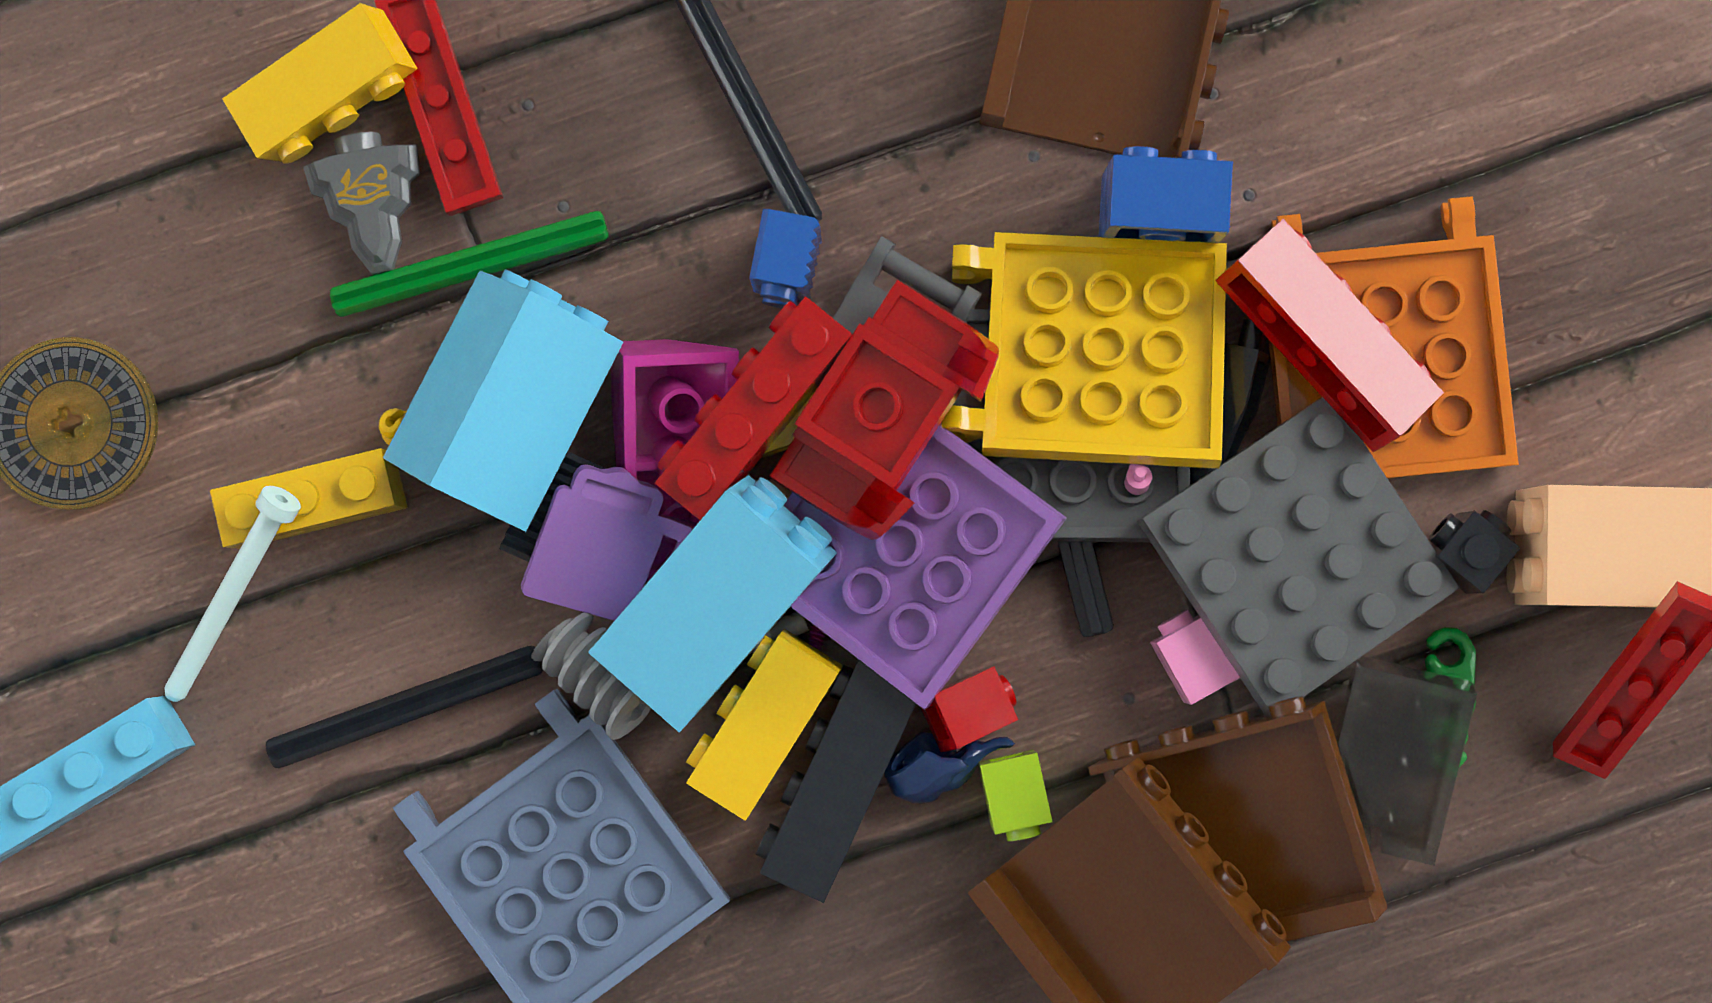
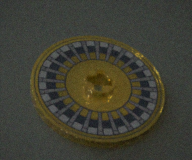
M63 337L43 341L29 347L14 357L0 372V476L19 495L50 508L65 510L86 509L116 498L126 491L143 473L151 459L157 441V405L145 376L121 352L97 341L77 337ZM68 409H70L72 414L82 416L83 425L74 428V438H72L70 433L59 430V422L67 419Z

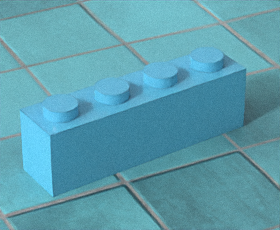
M166 696L144 699L0 786V863L195 746L194 741Z

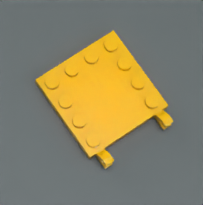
M995 232L994 248L966 244L953 245L952 282L974 284L985 279H992L989 340L997 345L999 357L985 391V408L979 409L952 405L942 421V427L951 431L965 443L983 439V456L1219 469L1222 461L1226 292L1215 280L1226 270L1227 243Z

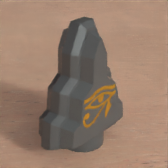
M359 132L341 136L334 140L336 155L328 156L303 166L310 192L313 196L324 199L330 219L347 227L352 250L371 274L377 275L394 270L402 244L399 218L411 206L410 183L420 176L417 144L382 146L381 135L377 132Z

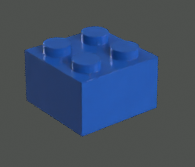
M1139 146L1126 147L1123 149V155H1113L1102 175L1099 237L1219 243L1229 233L1233 161L1217 160L1216 152L1207 150L1183 151L1182 158L1158 157V149Z

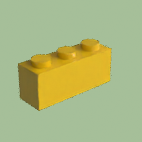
M359 3L229 93L222 100L256 158L280 161L287 164L307 155L313 149L311 142L326 131L329 133L337 132L355 122L359 117L357 110L373 99L374 101H382L398 93L405 86L403 79L418 68L384 11Z
M379 448L212 489L210 494L222 546L226 548H241L260 513L256 507V500L265 486L280 487L293 494L301 504V508L294 521L282 523L272 541L406 509L408 507L399 469L394 464L383 459L386 450Z
M785 628L775 641L766 635L764 636L747 663L749 667L756 670L745 690L736 684L733 686L716 713L724 718L725 722L715 738L704 733L686 761L687 764L695 768L686 784L745 821L843 666Z

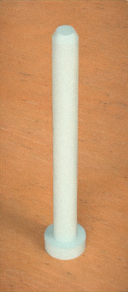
M265 486L256 500V507L260 513L164 687L165 696L170 701L178 702L187 696L282 523L294 521L301 508V504L290 492L276 486Z

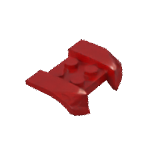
M896 280L872 318L868 317L864 325L859 323L795 422V425L798 427L792 434L795 438L774 468L770 478L854 532L870 540L880 538L915 504L914 501L897 490L961 391L981 402L999 357L997 345L963 320L900 280Z

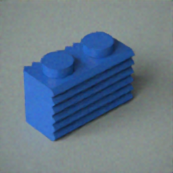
M763 209L749 277L754 289L753 291L763 297V304L782 309L789 301L797 305V301L801 302L805 296L811 299L810 289L813 288L814 267L818 265L817 255L820 254L819 244L822 243L821 228L816 218L778 210Z

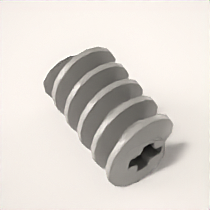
M583 612L574 619L569 618L549 631L535 647L531 658L534 661H543L542 669L550 677H558V685L566 693H574V702L581 709H590V718L597 725L606 724L605 733L611 740L619 739L637 727L652 708L588 653L607 629L601 627L588 635L586 631L592 624L594 617L592 614Z

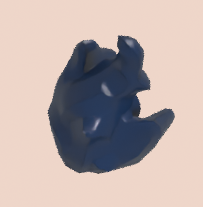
M920 732L890 759L884 776L892 794L911 803H930L937 800L942 793L958 789L966 783L976 770L979 762L988 754L996 750L1011 748L1015 743L1008 737H996L986 742L975 740L963 746L958 752V749L940 752L933 734Z

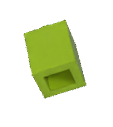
M1032 749L979 762L978 769L994 834L1006 832L1007 841H1017L1042 834L1040 825L1053 821L1037 752Z

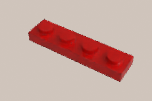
M374 0L376 8L384 11L418 68L403 79L405 83L403 88L445 212L449 216H453L503 199L504 197L437 0Z
M1678 581L1674 584L1554 739L1553 757L1603 779L1609 776L1712 648V596Z

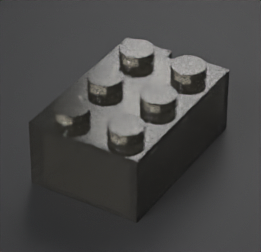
M1364 656L1353 662L1335 738L1369 848L1372 839L1371 825L1380 828L1378 838L1381 853L1435 866L1477 696L1472 682Z

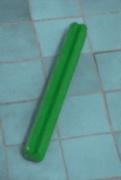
M593 211L335 286L330 290V299L337 316L344 317L475 279L479 271L492 274L603 242L609 237V232L601 211Z

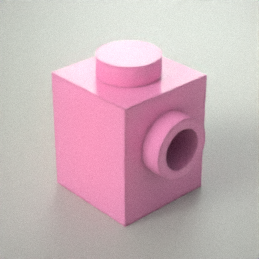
M1185 610L1157 626L1162 635L1152 640L1150 644L1184 703L1192 705L1240 678L1199 615L1192 618L1189 610Z

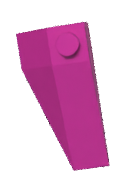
M669 339L623 341L611 366V400L616 467L624 468L635 479L654 485L662 493L663 503L659 511L660 514L695 523L700 522L698 518L655 484L656 480L663 473L657 468V464L677 440L686 444L698 430L700 425L694 419L704 404L716 393L723 398L736 383L737 379L731 373L739 362V350L737 348ZM663 535L646 581H649L671 556L677 540Z

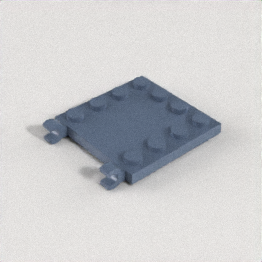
M557 688L535 703V705L559 737L440 824L438 823L431 807L419 791H416L414 794L412 793L393 807L397 816L417 840L403 851L513 1003H592L730 901L728 894L615 740H611L605 733L606 727L604 725H597L590 718V714L579 721L574 710Z

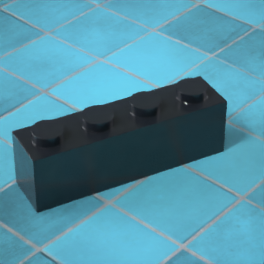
M859 659L854 669L843 664L829 695L839 700L830 722L820 717L818 718L804 748L815 753L805 774L794 770L780 802L790 806L781 827L772 823L769 824L755 854L766 859L760 874L822 903L827 898L916 705L913 700Z

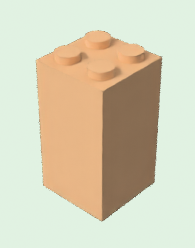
M1544 485L1516 490V500H1512L1509 503L1507 525L1512 530L1510 535H1515V544L1520 547L1515 554V558H1512L1508 563L1506 573L1508 591L1515 593V605L1657 608L1677 581L1712 596V488Z

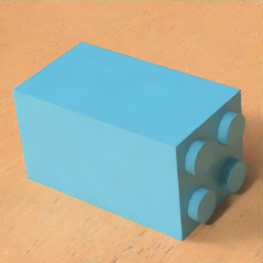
M506 269L501 278L479 271L383 459L427 485L526 532L611 368L623 341L604 331L609 321L577 305L575 307L561 299V294L532 279L528 281Z
M748 475L724 492L588 652L679 733L837 554L828 545L832 541L828 532L809 517H804L802 521L784 506L787 502L785 495L775 485L762 477L756 482Z

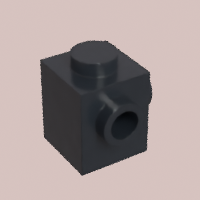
M1475 510L1457 513L1455 516L1450 513L1437 525L1428 539L1433 543L1432 547L1437 553L1435 557L1444 563L1460 589L1466 594L1485 593L1520 549L1517 544L1508 538L1512 532L1510 527L1500 518L1486 510H1483L1481 514Z

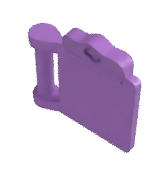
M581 465L574 472L570 487L560 485L554 492L524 574L521 590L524 595L615 621L644 587L663 535L677 540L674 552L698 523L660 514L659 511L663 503L662 493L654 485L635 479L622 467L599 469L591 465Z

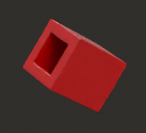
M995 666L974 672L943 687L935 696L930 707L925 710L921 707L940 752L959 749L1019 720L1013 708L1016 706L1013 688L1003 675H998Z

